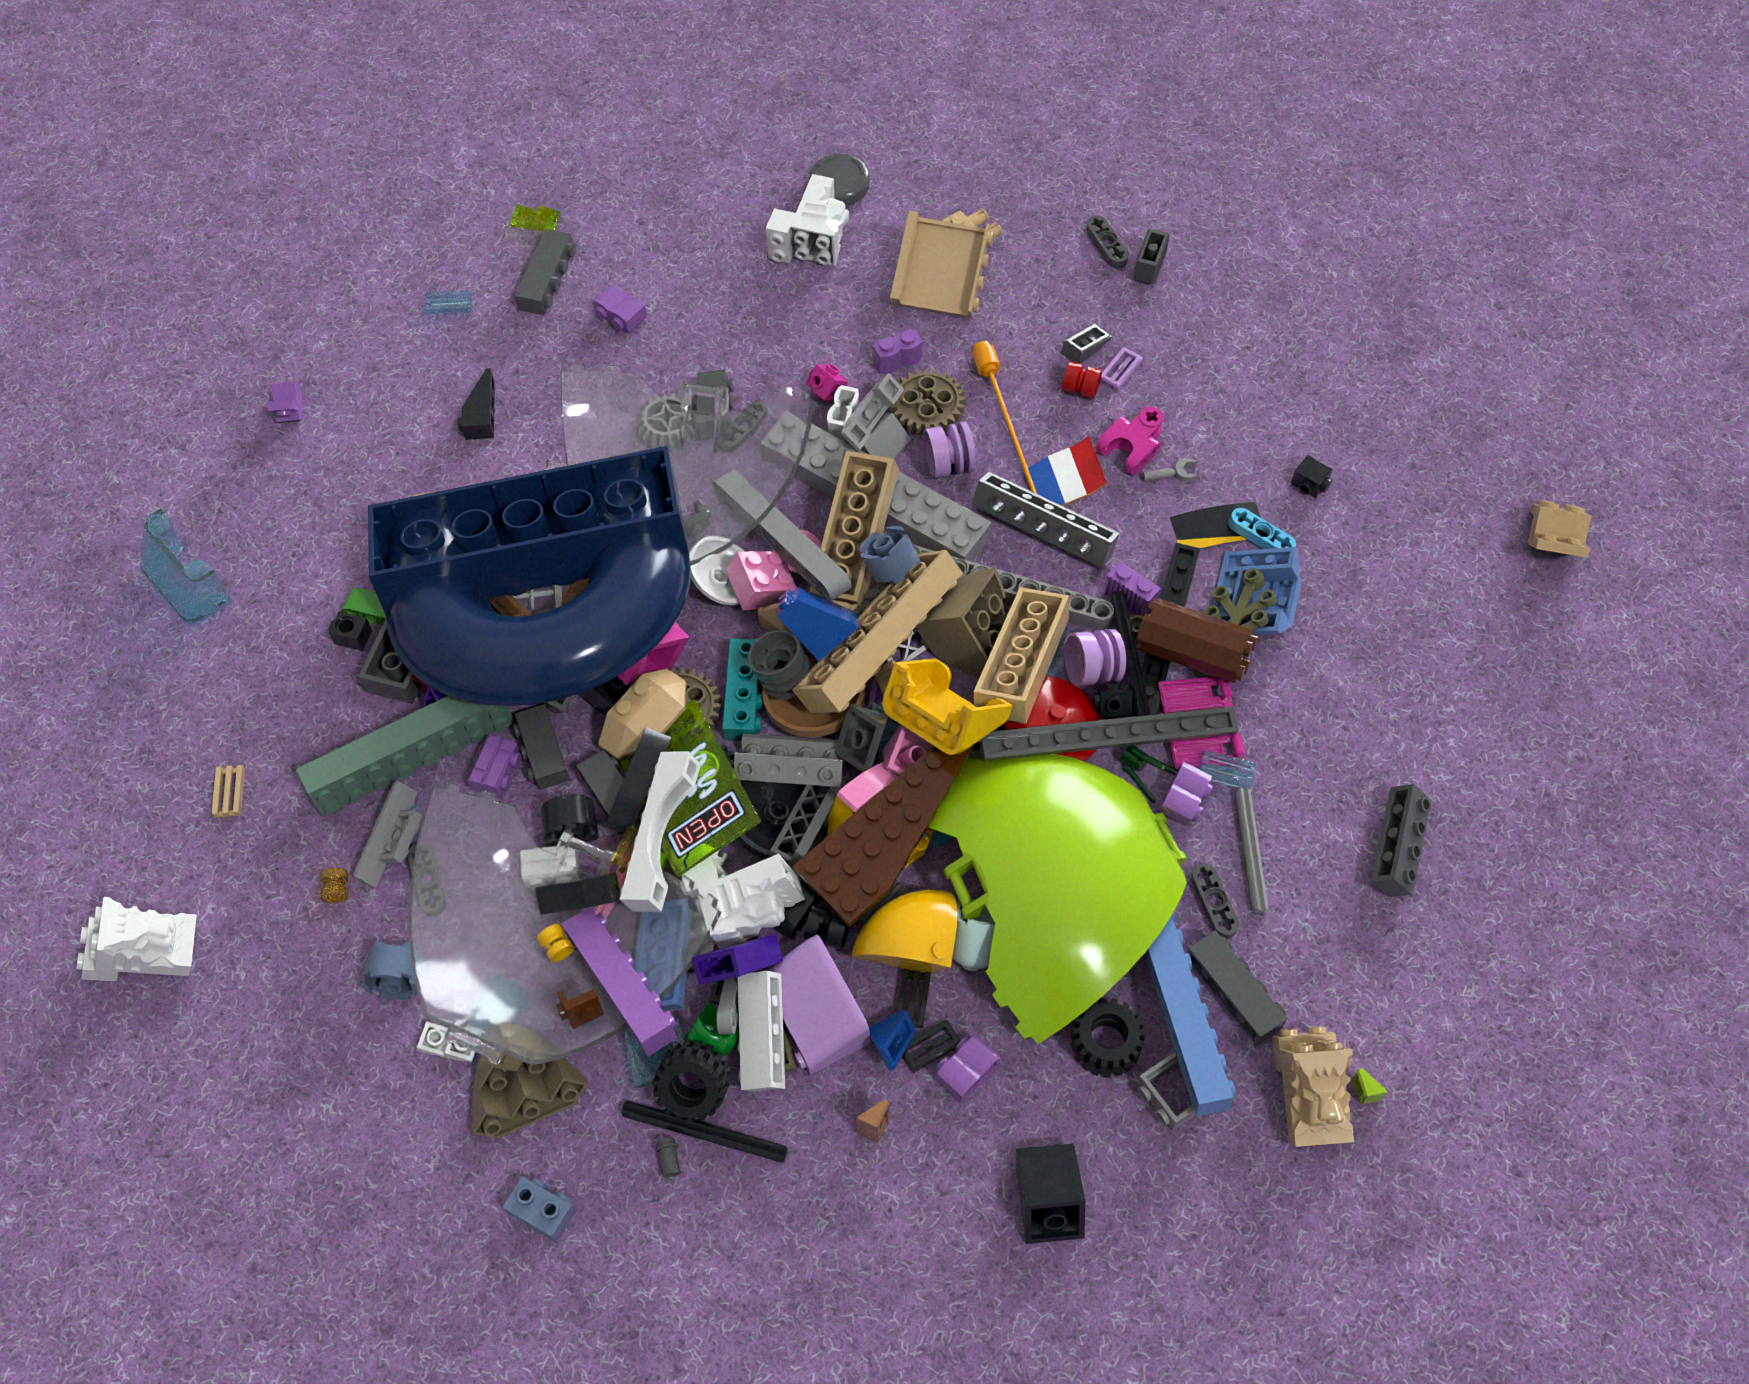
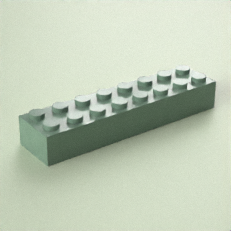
M446 696L296 770L321 816L334 814L342 806L350 802L362 800L368 793L375 790H383L391 782L399 778L410 777L414 771L424 766H432L437 763L438 759L448 754H457L463 747L471 743H479L487 735L495 731L506 730L510 724L514 723V719L509 706L478 704Z

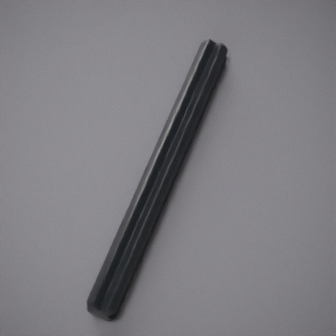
M1122 591L1113 592L1111 594V603L1114 608L1117 630L1125 646L1126 672L1129 685L1133 691L1132 700L1136 717L1151 715L1125 594Z
M625 1101L622 1107L621 1114L625 1118L777 1162H784L788 1153L787 1146L698 1120L687 1122V1118L682 1117L680 1121L675 1119L676 1115L673 1113L668 1115L663 1110L632 1101Z

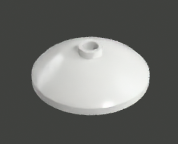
M712 538L698 543L691 551V579L696 587L709 599L724 605H739V600L726 573V569L737 552L745 551L729 541Z

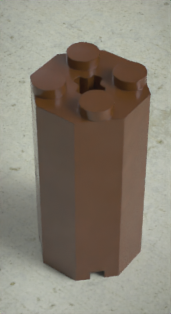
M1156 597L1150 602L1148 608L1153 610L1151 614L1145 613L1137 636V642L1139 643L1136 647L1137 650L1236 683L1237 680L1241 681L1243 675L1247 674L1251 664V660L1247 658L1251 650L1254 651L1259 636L1254 635V630Z

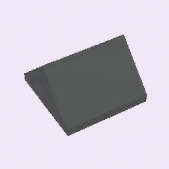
M849 704L834 753L862 772L872 768L889 716L855 704Z

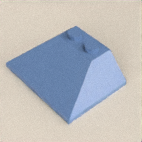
M1287 547L1225 552L1217 587L1225 586L1230 595L1229 598L1235 607L1245 586L1243 582L1244 573L1251 568H1256L1262 572L1265 578V585L1262 589L1253 592L1248 606L1260 600L1259 596L1265 590H1272L1277 598L1275 605L1262 609L1266 612L1269 621L1264 627L1254 629V634H1278L1291 628L1301 588L1297 548ZM1214 599L1212 605L1219 608L1221 619L1229 622L1231 618L1221 603L1216 602ZM1251 616L1241 621L1240 626L1251 621Z

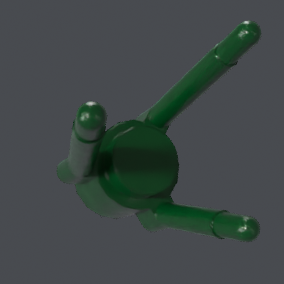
M1135 745L1128 746L1120 758V761L1125 764L1123 770L1132 777L1152 803H1155L1156 799L1134 770L1141 771L1149 763L1173 775L1177 772L1174 768L1149 756Z

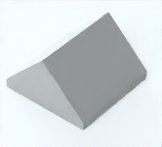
M893 413L883 414L871 430V436L861 451L869 455L895 459L912 439Z

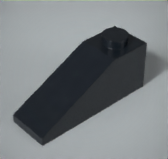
M491 368L485 369L462 406V417L458 418V428L460 432L464 433L466 440L494 438L495 380Z
M616 871L535 888L540 915L614 903L621 896Z

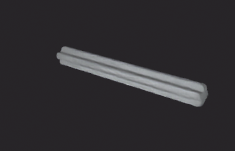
M1239 788L1235 795L1252 910L1255 914H1263L1268 910V901L1251 790L1249 788Z

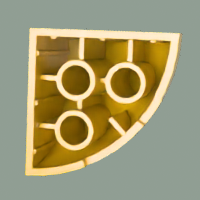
M920 890L904 894L887 902L876 910L862 927L853 946L851 957L912 971L916 970L921 973L930 972L932 974L951 968L957 929V905L953 893L943 890Z

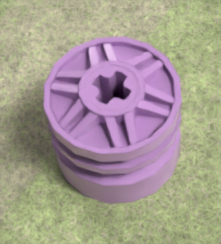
M959 422L957 428L955 424H949L948 436L945 435L941 426L924 429V449L932 478L950 476L951 464H953L957 474H962L964 467L967 472L975 471L976 448L967 422Z
M1115 629L1095 630L1093 633L1088 631L1074 632L1066 637L1063 650L1064 666L1067 677L1073 686L1094 685L1096 682L1105 684L1106 681L1119 682L1122 680L1126 669V651L1124 642Z

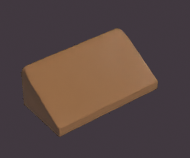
M884 1099L856 1118L857 1133L875 1143L879 1142L890 1120V1104L888 1100Z

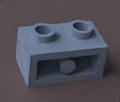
M522 1176L502 1208L509 1216L557 1243L576 1212L571 1205L572 1200L558 1191L555 1195L546 1190L548 1186L537 1178L533 1177L530 1181Z

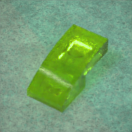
M517 204L510 226L537 231H545V229L555 230L561 211L539 205L538 210Z

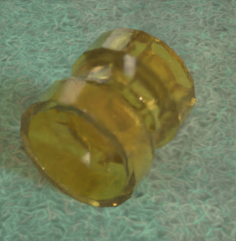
M342 868L323 870L320 874V882L323 884V888L320 891L321 901L329 904L347 901L348 889L346 888V883L348 882V871Z

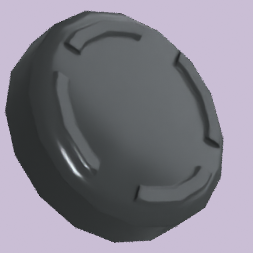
M848 154L825 156L817 161L810 170V178L812 174L834 178L835 199L842 201L845 206L856 203L869 190V170L866 164L857 157Z

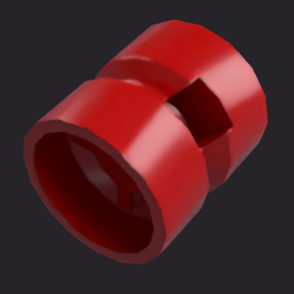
M1070 361L1064 375L1062 391L1072 394L1080 391L1083 397L1095 399L1102 377V369L1088 367L1084 370L1083 364Z

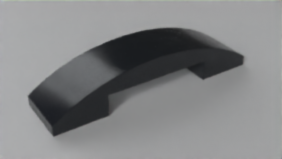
M646 727L605 826L631 835L652 784L655 765L658 763L660 752H666L671 737Z

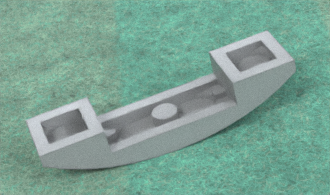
M889 373L885 374L863 398L843 427L841 435L857 452L862 449L870 438L871 430L885 411L894 405L904 391Z

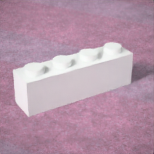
M761 971L739 976L737 995L739 1017L737 1023L739 1025L738 1052L740 1054L739 1081L741 1083V1090L756 1092L785 1089L781 974Z

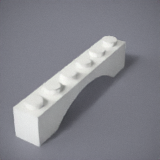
M689 751L660 752L658 763L655 765V774L651 787L648 790L645 810L641 815L638 835L635 837L631 860L628 862V871L624 885L620 891V900L632 911L662 912L668 890L660 864L662 837L675 809L695 788L701 766Z

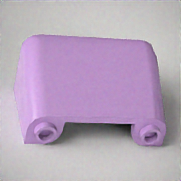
M818 935L807 939L786 954L782 962L773 964L765 970L781 974L783 1021L796 1043L798 1052L794 1056L801 1069L806 1067L811 1075L870 1044V1030L867 1021Z

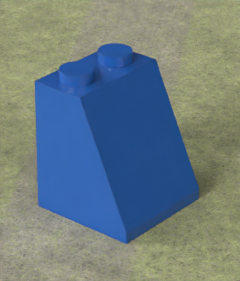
M797 587L793 592L789 589L779 598L780 603L778 604L777 617L819 662L859 628L858 615L855 611L828 601L802 588Z

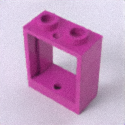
M675 622L669 632L650 651L647 657L642 658L628 670L619 674L618 677L625 685L635 683L645 673L666 668L671 671L689 636Z

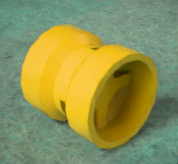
M553 924L547 927L536 938L540 946L546 948V955L551 963L565 959L575 949L571 940L565 938V931L560 924Z

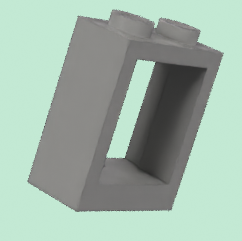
M1175 1052L1140 1075L1137 1082L1139 1086L1137 1090L1142 1099L1152 1103L1156 1109L1155 1114L1164 1126L1168 1125L1172 1131L1195 1115L1193 1105L1176 1116L1151 1083L1179 1064Z

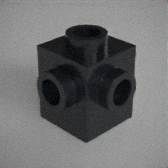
M1106 681L1105 684H1098V693L1093 694V706L1098 709L1100 717H1104L1107 720L1118 719L1121 716H1132L1133 691L1129 684H1121L1118 681Z

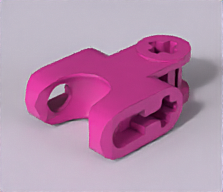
M1146 407L1131 422L1121 416L1100 436L1096 445V451L1103 456H1106L1114 449L1128 451L1130 455L1126 460L1125 471L1134 476L1157 454L1161 447V442L1156 440V438L1161 434L1162 430L1161 424L1164 418L1162 411L1156 407Z

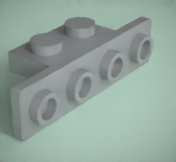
M400 781L393 783L353 873L354 878L370 887L378 886L387 864L403 862L409 853V845L412 838L420 827L419 822L422 814L411 810L417 792Z

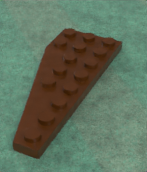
M933 746L793 866L794 871L848 927H851L891 892L897 877L905 868L911 853L919 844L936 815L938 807L946 798L952 783L958 777L971 755L973 746L960 754L953 755L946 754Z

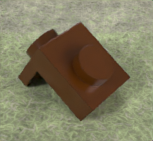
M595 989L568 1001L563 991L557 993L560 1003L556 1005L562 1021L568 1019L572 1029L604 1015Z

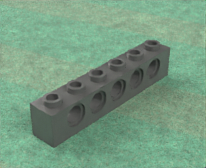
M988 472L979 480L972 506L978 508L981 512L991 514L1002 522L1012 524L1022 529L1023 532L1033 534L1043 539L1046 543L1056 545L1067 553L1077 555L1095 566L1103 567L1108 562L1120 534L991 472Z

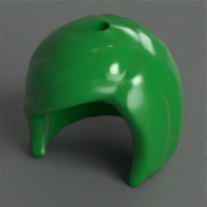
M708 1002L685 1035L684 1041L691 1040L692 1044H695L697 1040L703 1041L702 1046L707 1047L710 1044L714 1046L713 1051L715 1053L720 1051L724 1057L732 1052L738 1041V1024L735 1034L720 1035L717 1029L718 1009L711 1002Z

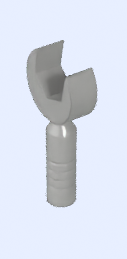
M1183 458L1176 463L1175 469L1166 468L1143 472L1144 481L1171 478L1175 475L1182 482H1192L1197 478V474H1187L1184 468L1186 466H1196L1197 462L1191 458Z

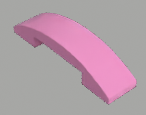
M882 762L850 781L838 791L837 796L856 813L899 775L885 768V764Z

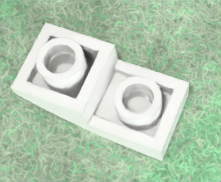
M426 1021L417 1051L458 1061L472 1062L481 1034L458 1027L451 1029Z

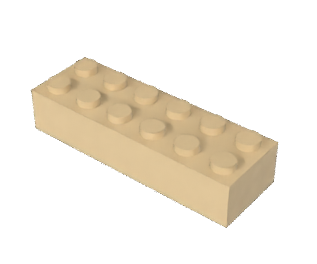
M846 451L821 550L847 574L852 588L833 600L849 604H859L860 606L866 599L872 576L860 555V546L871 534L877 532L880 535L883 533L899 468L892 458ZM811 585L809 592H811V593H813V594H815V595H818V596L824 598V597Z
M1023 587L1019 588L974 689L975 706L983 707L991 699L1000 698L1013 705L1008 718L1009 721L1027 723L1069 620V595Z

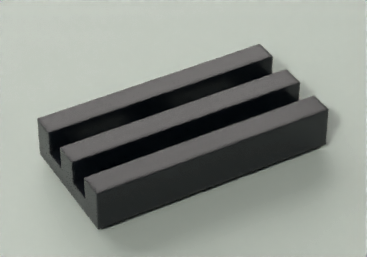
M903 969L897 1012L904 1008L908 978H912L913 983L908 1015L915 1028L923 1029L931 973L925 972L924 974L916 970L909 972V969ZM919 980H924L918 1021H913Z
M946 1019L912 1039L903 1056L907 1064H909L911 1071L915 1073L954 1050L961 1040ZM947 1030V1034L909 1054L908 1050L939 1032ZM952 1038V1042L936 1050L930 1055L924 1057L918 1062H914V1060L918 1057L924 1055L925 1053L929 1052L930 1050L936 1048L937 1046Z

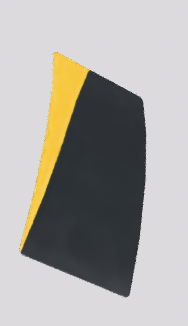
M1255 502L1214 506L1172 516L1170 520L1178 543L1204 548L1222 543L1248 540L1234 532L1229 527L1228 520L1232 512L1237 508L1247 509L1261 518ZM1256 530L1259 536L1268 537L1264 530Z

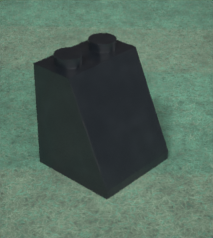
M1074 1143L1016 1149V1173L1025 1244L1084 1239L1086 1200Z

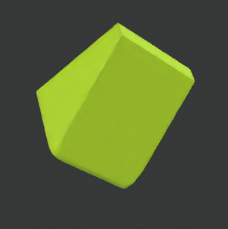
M1363 1068L1356 1071L1352 1081L1359 1102L1367 1104L1383 1100L1387 1094L1386 1089Z

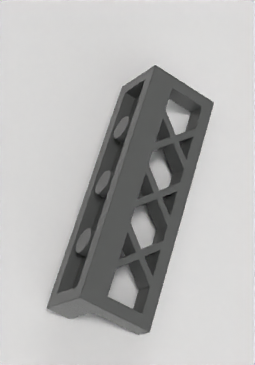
M842 775L841 787L823 786L828 790L826 794L815 795L812 785H806L772 846L769 855L779 854L793 868L807 854L836 799L838 791L841 790L847 777ZM812 802L815 813L805 815L801 805ZM801 822L805 833L794 835L791 824ZM791 842L794 850L792 857L778 849L779 845Z

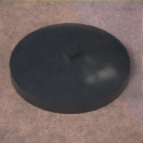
M734 780L728 791L734 789L747 814L728 826L732 836L751 854L764 860L772 857L769 855V852L806 785ZM812 785L815 795L823 794L818 785ZM812 802L801 805L805 815L815 813ZM830 811L807 854L824 840L828 832V816ZM801 822L791 824L794 835L805 833ZM791 842L780 844L778 847L780 851L792 857L794 850Z

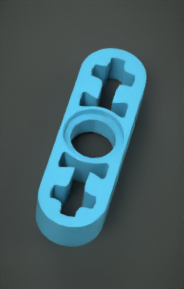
M1235 509L1228 520V525L1234 532L1263 549L1282 548V544L1286 545L1285 548L1296 547V541L1292 536L1247 509ZM1256 530H1264L1268 537L1259 536Z

